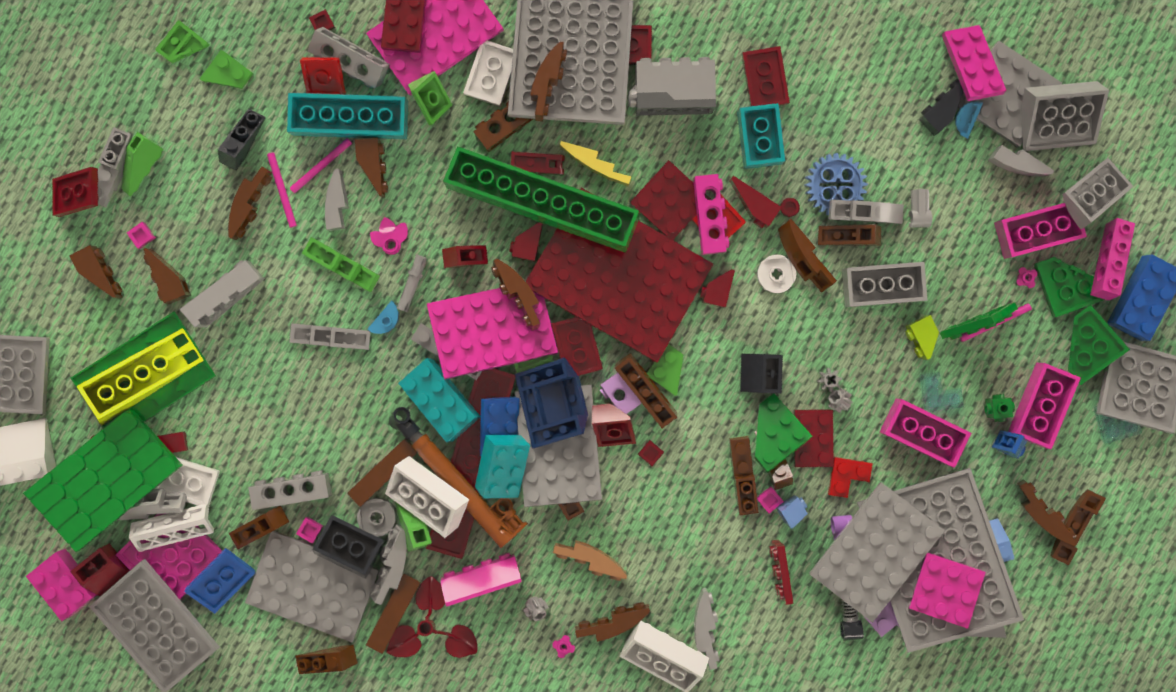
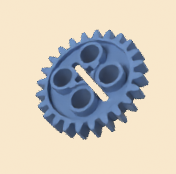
M835 153L833 158L830 154L826 155V160L823 157L819 158L820 164L814 162L813 166L815 169H808L812 175L805 177L810 182L804 184L805 187L810 189L805 194H811L812 196L808 201H815L813 208L820 206L819 212H823L826 209V215H829L830 200L863 201L864 199L860 195L867 193L862 188L867 186L868 183L862 181L867 175L860 174L864 168H857L859 162L853 164V157L846 160V154L841 155L839 158L838 153ZM824 170L830 173L829 180L824 179ZM843 170L847 171L849 174V178L847 180L843 179L842 177ZM836 182L837 184L852 183V186H840L836 188V186L821 187L819 184H830ZM844 189L849 193L848 199H844L842 196ZM824 190H828L830 193L828 200L823 197Z

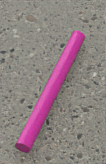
M348 138L341 142L290 187L292 192L296 193L347 149L352 142Z
M268 153L267 157L289 228L295 227L297 224L275 153Z
M1027 303L1019 307L1016 311L1012 312L1013 316L1004 319L1005 321L996 325H1001L1032 310L1031 305ZM981 328L978 332L970 335L965 332L959 338L961 342H964L990 329L985 330V328Z

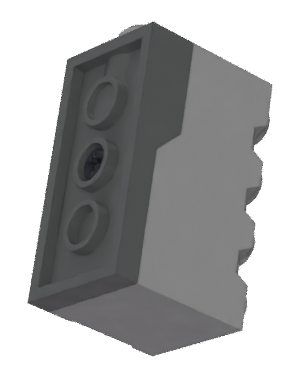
M689 57L679 58V62H672L671 58H660L659 62H652L651 58H642L640 61H636L635 86L628 92L629 106L636 107V116L712 114L716 108L715 60H710L709 57H700L698 61H691Z

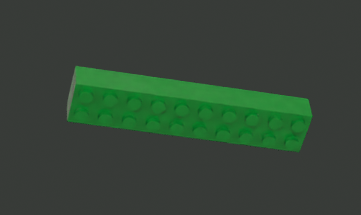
M458 146L443 179L447 189L625 253L640 218L639 211Z

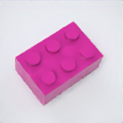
M66 548L55 552L26 575V578L61 622L72 617L98 596L82 587L70 571L78 564Z

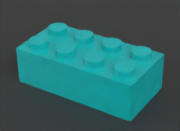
M426 358L398 383L446 443L453 442L481 418L451 379H444L441 367L432 358Z

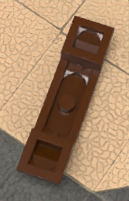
M1088 489L1076 501L1064 522L1066 528L1071 527L1077 537L1074 539L1076 543H1078L1093 514H1098L1106 500L1105 497ZM1056 538L1050 556L1069 565L1078 548Z

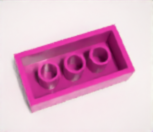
M1065 203L994 222L1004 259L1087 237L1085 228H1079L1070 215Z
M1036 363L1008 432L1021 434L1025 437L1026 441L1032 444L1052 449L1081 377L1046 363Z
M898 398L895 399L879 433L955 468L972 434Z

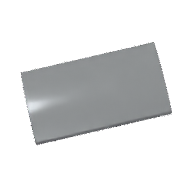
M1106 158L1062 195L1073 220L1080 229H1083L1134 186L1111 160Z

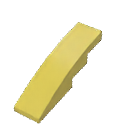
M561 141L560 148L574 160L611 181L629 187L631 176L613 172L615 164L597 159L598 151Z

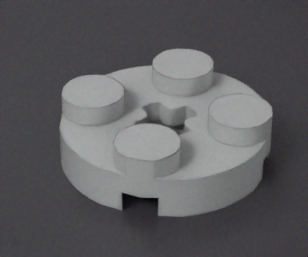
M372 498L366 501L357 514L359 527L377 537L386 535L393 529L397 520L394 506L390 501L383 498ZM375 512H378L379 515H382V518L379 520V522H376V519H372V516L375 515Z

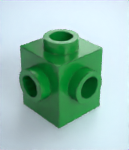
M994 394L992 398L985 399L984 411L987 418L994 419V422L1007 421L1006 418L1013 417L1015 405L1012 398L1005 397L1004 394Z

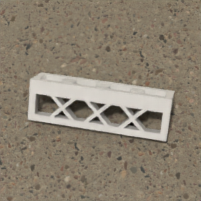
M206 504L184 509L182 513H168L133 522L130 526L129 539L138 552L214 533V528L208 520L209 508ZM202 524L206 527L203 529L195 528V526ZM179 530L188 531L187 533L183 534L177 533V531ZM159 535H166V536H169V537L163 539V538H159L158 536H159ZM140 540H148L150 542L141 544Z

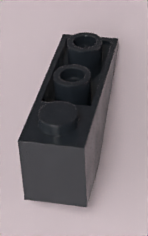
M958 78L948 86L950 90L946 94L943 91L934 99L936 103L932 107L928 105L921 111L923 116L918 120L933 136L940 133L954 119L963 93V88Z
M248 108L218 148L219 162L237 171L245 160L266 117Z

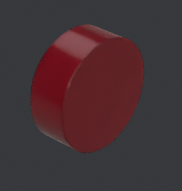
M786 198L780 204L782 207L780 211L785 217H793L799 212L800 205L794 198Z

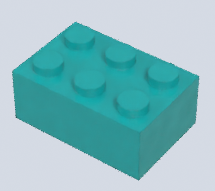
M779 103L739 108L737 117L743 168L750 169L782 165L785 162Z
M521 435L485 436L475 484L476 490L483 498H519L530 449L529 443Z

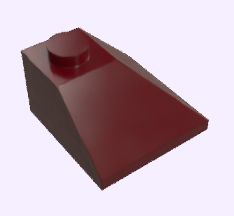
M612 404L592 405V426L598 447L636 444L632 421L629 415Z

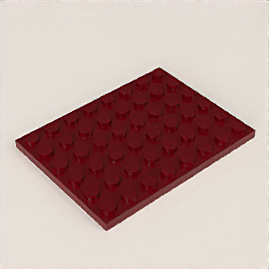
M581 187L580 190L590 193ZM639 220L626 253L557 228L527 278L526 283L534 293L658 363L711 270L713 263Z

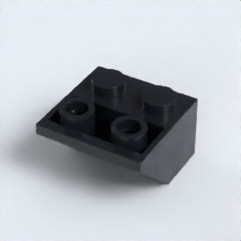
M741 353L740 392L782 394L783 355Z

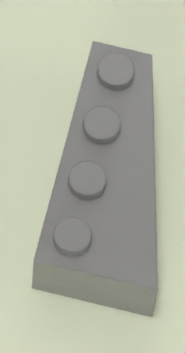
M239 261L233 267V270L222 275L217 282L180 308V311L194 327L207 328L265 279L250 261Z

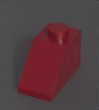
M538 222L515 238V242L511 241L509 252L512 253L513 258L535 262L543 227L542 223Z
M486 245L454 246L442 249L444 268L488 264Z
M731 269L707 283L706 287H702L700 298H703L702 303L726 308L735 270Z

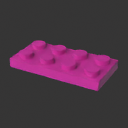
M980 25L944 31L942 38L967 101L1003 95L1007 90Z

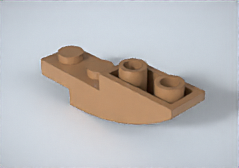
M575 540L574 547L555 543L553 553L558 558H574L575 562L581 564L590 562L588 568L592 571V574L597 576L606 574L610 575L611 579L621 581V578L626 579L627 577L626 571L620 564L594 546Z

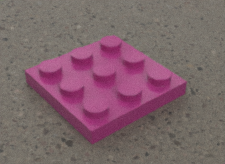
M927 553L923 560L909 609L968 629L986 572Z

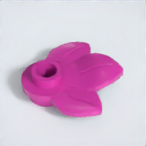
M384 217L380 223L379 231L370 232V238L375 246L382 247L386 254L395 255L400 251L401 243L408 236V227L405 222L396 226L390 219ZM390 242L395 243V247L393 249H390L388 247Z

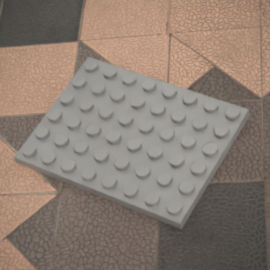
M517 0L508 117L535 119L537 102L531 101L532 85L545 57L561 41L564 42V49L567 50L566 61L561 63V68H564L563 78L558 80V86H553L552 95L547 98L546 104H549L548 116H544V119L625 125L633 0Z
M971 468L893 491L945 530L928 553L986 572L967 629L909 609L924 558L890 600L908 653L1024 620ZM866 499L857 502L859 508L863 505Z

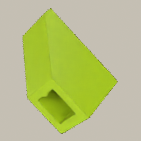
M925 315L905 326L907 329L905 331L906 336L910 341L913 340L916 346L914 351L918 358H922V360L931 358L939 335L931 315Z

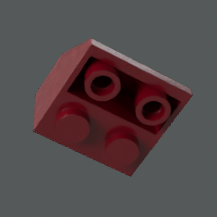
M109 543L97 549L70 572L82 587L101 597L130 570L116 556L117 552Z

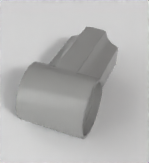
M911 190V210L909 212L911 223H909V227H931L932 212L929 210V190Z

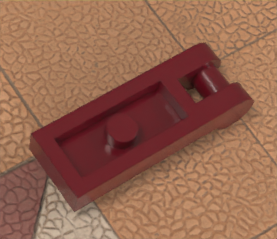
M511 151V165L537 174L564 175V169H562L563 162H565L564 155ZM550 161H555V168L549 167Z

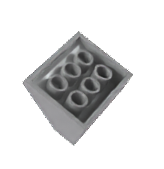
M1098 81L1025 88L1021 105L1023 150L1032 151L1096 144L1109 89Z

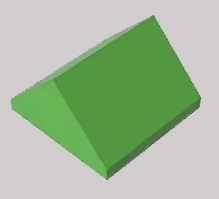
M435 71L408 84L429 125H432L452 106Z

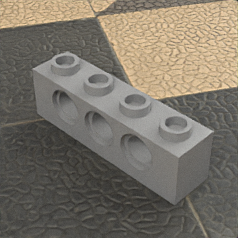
M324 27L314 31L308 48V52L312 53L314 57L339 58L341 70L345 71L349 77L363 81L364 85L370 88L382 85L390 65ZM329 46L333 48L334 54L330 52ZM346 55L349 56L351 63L346 60ZM363 65L367 67L368 72L364 71Z
M322 470L311 472V476L304 477V473L292 475V479L285 480V477L274 478L273 482L266 483V480L255 481L253 486L248 487L252 510L332 496L329 473L323 474ZM307 481L313 484L312 491L306 489L305 484ZM287 485L294 487L293 494L288 493ZM269 488L274 489V491H275V496H274V497L269 496V494H268V489H269Z

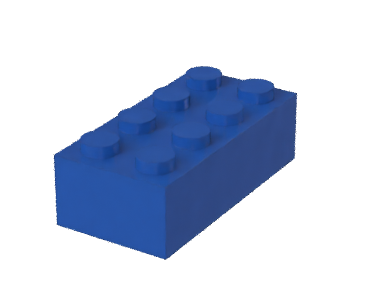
M1153 254L1142 256L1107 323L1139 341H1151L1176 293V267Z

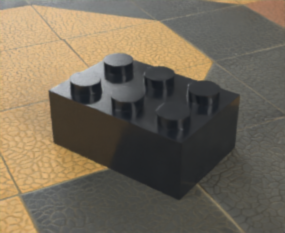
M331 515L312 550L315 555L366 579L384 546V540Z

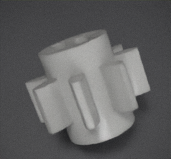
M826 368V373L819 372L821 379H818L817 382L823 384L821 386L822 390L828 387L829 392H833V387L840 388L838 382L842 378L837 376L838 370L831 373V369ZM833 376L831 379L833 383H827L828 380L826 379V377Z
M842 388L833 390L828 397L831 402L828 406L838 413H841L842 410L848 411L853 403L850 399L852 394Z
M532 597L526 601L525 605L527 608L523 609V611L530 620L539 621L546 616L545 610L549 607L542 597L539 599L538 597Z

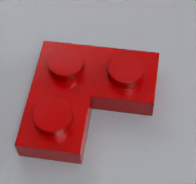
M834 457V467H832L828 495L848 498L851 479L870 482L873 463Z

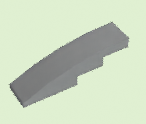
M291 323L289 343L369 350L370 331Z

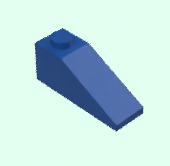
M1000 430L992 448L1012 458L1019 459L1026 450L1025 445L1027 441L1021 434Z

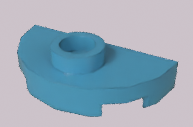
M983 101L968 102L957 113L955 121L957 129L967 139L983 105Z
M391 301L367 330L372 333L383 334L395 328L399 321L397 305Z

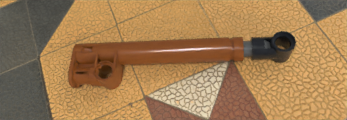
M404 407L395 409L389 417L390 426L398 430L407 441L410 440L413 443L411 447L418 452V455L437 477L469 499L466 510L500 548L506 545L528 524L516 515V510L513 508V503L509 498H500L490 507L435 443L430 440L428 435L420 433L421 429L410 418L409 410ZM396 416L402 417L403 421H399ZM499 505L504 507L505 512L500 510Z

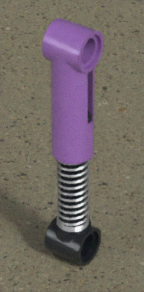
M851 515L831 517V530L834 540L852 519ZM842 600L844 617L840 622V629L843 641L863 639V625L861 620L858 619V611Z

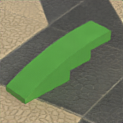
M313 237L309 239L302 254L369 292H372L380 277L375 272Z

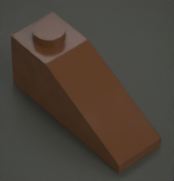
M876 224L819 226L818 245L881 246L882 227Z
M278 506L233 530L229 535L238 550L289 523V520L282 507Z

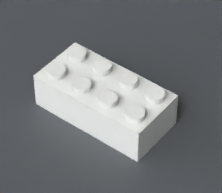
M410 456L394 466L385 493L444 538L459 527L469 501L468 498Z
M642 621L639 622L627 637L620 654L621 658L684 692H689L703 678L709 660L701 652L686 646L683 642L675 640L668 634Z

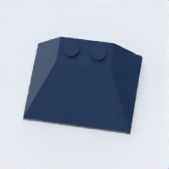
M566 358L515 374L532 449L584 434L588 411L580 378Z

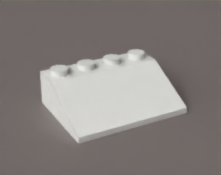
M47 418L0 427V486L41 478L56 467Z

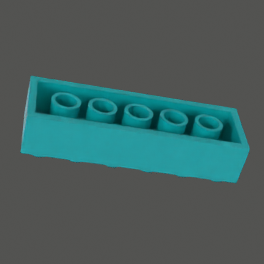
M288 93L287 132L292 136L407 140L409 101L406 97Z

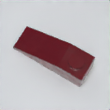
M733 175L729 182L750 218L754 220L753 223L759 228H768L782 207Z

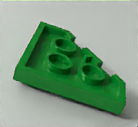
M1056 257L1034 263L1053 318L1105 300L1090 295L1094 276L1064 263Z
M1013 302L984 313L983 316L980 314L942 330L940 335L942 339L950 337L953 340L961 337V333L967 332L970 335L978 332L981 328H985V330L997 326L996 324L1005 321L1004 319L1013 316L1012 312L1018 309L1017 305Z
M1089 305L1074 316L1068 371L1073 375L1081 377L1079 384L1082 385L1127 353L1130 348L1092 305Z
M774 393L759 404L755 460L768 473L812 438L809 431Z

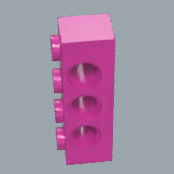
M718 174L695 176L693 183L701 255L725 253L727 251L726 248H729V238L725 236L724 229H727V220L722 214V210L725 209L724 198L720 196V190H723L722 179H719ZM706 191L714 193L713 200L705 198L704 194ZM714 210L717 215L716 219H709L707 211ZM710 229L718 231L719 236L717 239H712L709 236Z
M1116 218L1105 225L1090 295L1108 301L1121 296L1135 223Z

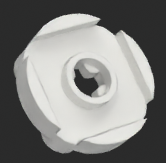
M772 255L760 263L757 270V279L764 290L771 293H782L787 291L794 283L796 269L785 256ZM774 269L782 273L778 280L771 274L774 272Z

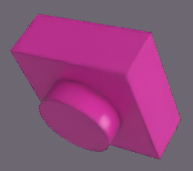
M145 222L139 223L127 232L138 249L143 248L156 238Z
M771 486L757 497L759 503L768 513H771L784 502Z
M305 517L296 535L313 544L323 525L309 517Z

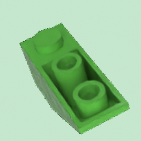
M138 131L126 147L121 189L129 196H132L138 190L141 181L150 173L151 167L161 157L164 150L157 143Z
M395 501L401 527L405 531L408 552L429 546L432 542L427 524Z

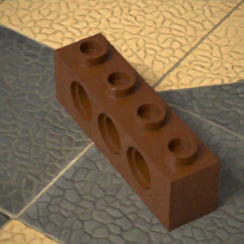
M508 101L504 109L501 111L498 109L490 115L491 118L486 122L482 121L475 126L476 130L473 132L489 153L533 119L516 117L513 122H507L505 118L508 115ZM493 125L500 126V131L496 134L490 132V128Z
M631 353L615 364V370L662 429L677 418V411Z

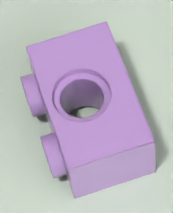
M618 372L600 384L602 386L600 391L605 399L610 398L614 403L612 405L626 414L641 404V401ZM621 389L625 392V397L622 400L614 398L616 390Z

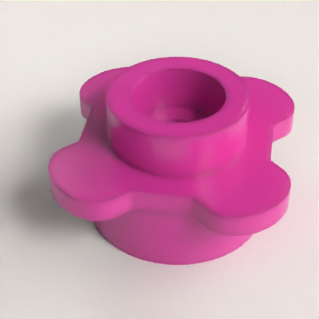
M1025 267L1020 268L1016 280L1017 285L1033 288L1035 286V277L1038 275L1037 271L1027 270Z
M567 635L553 642L552 646L557 650L558 657L564 658L566 654L575 651V646L571 644L570 637Z

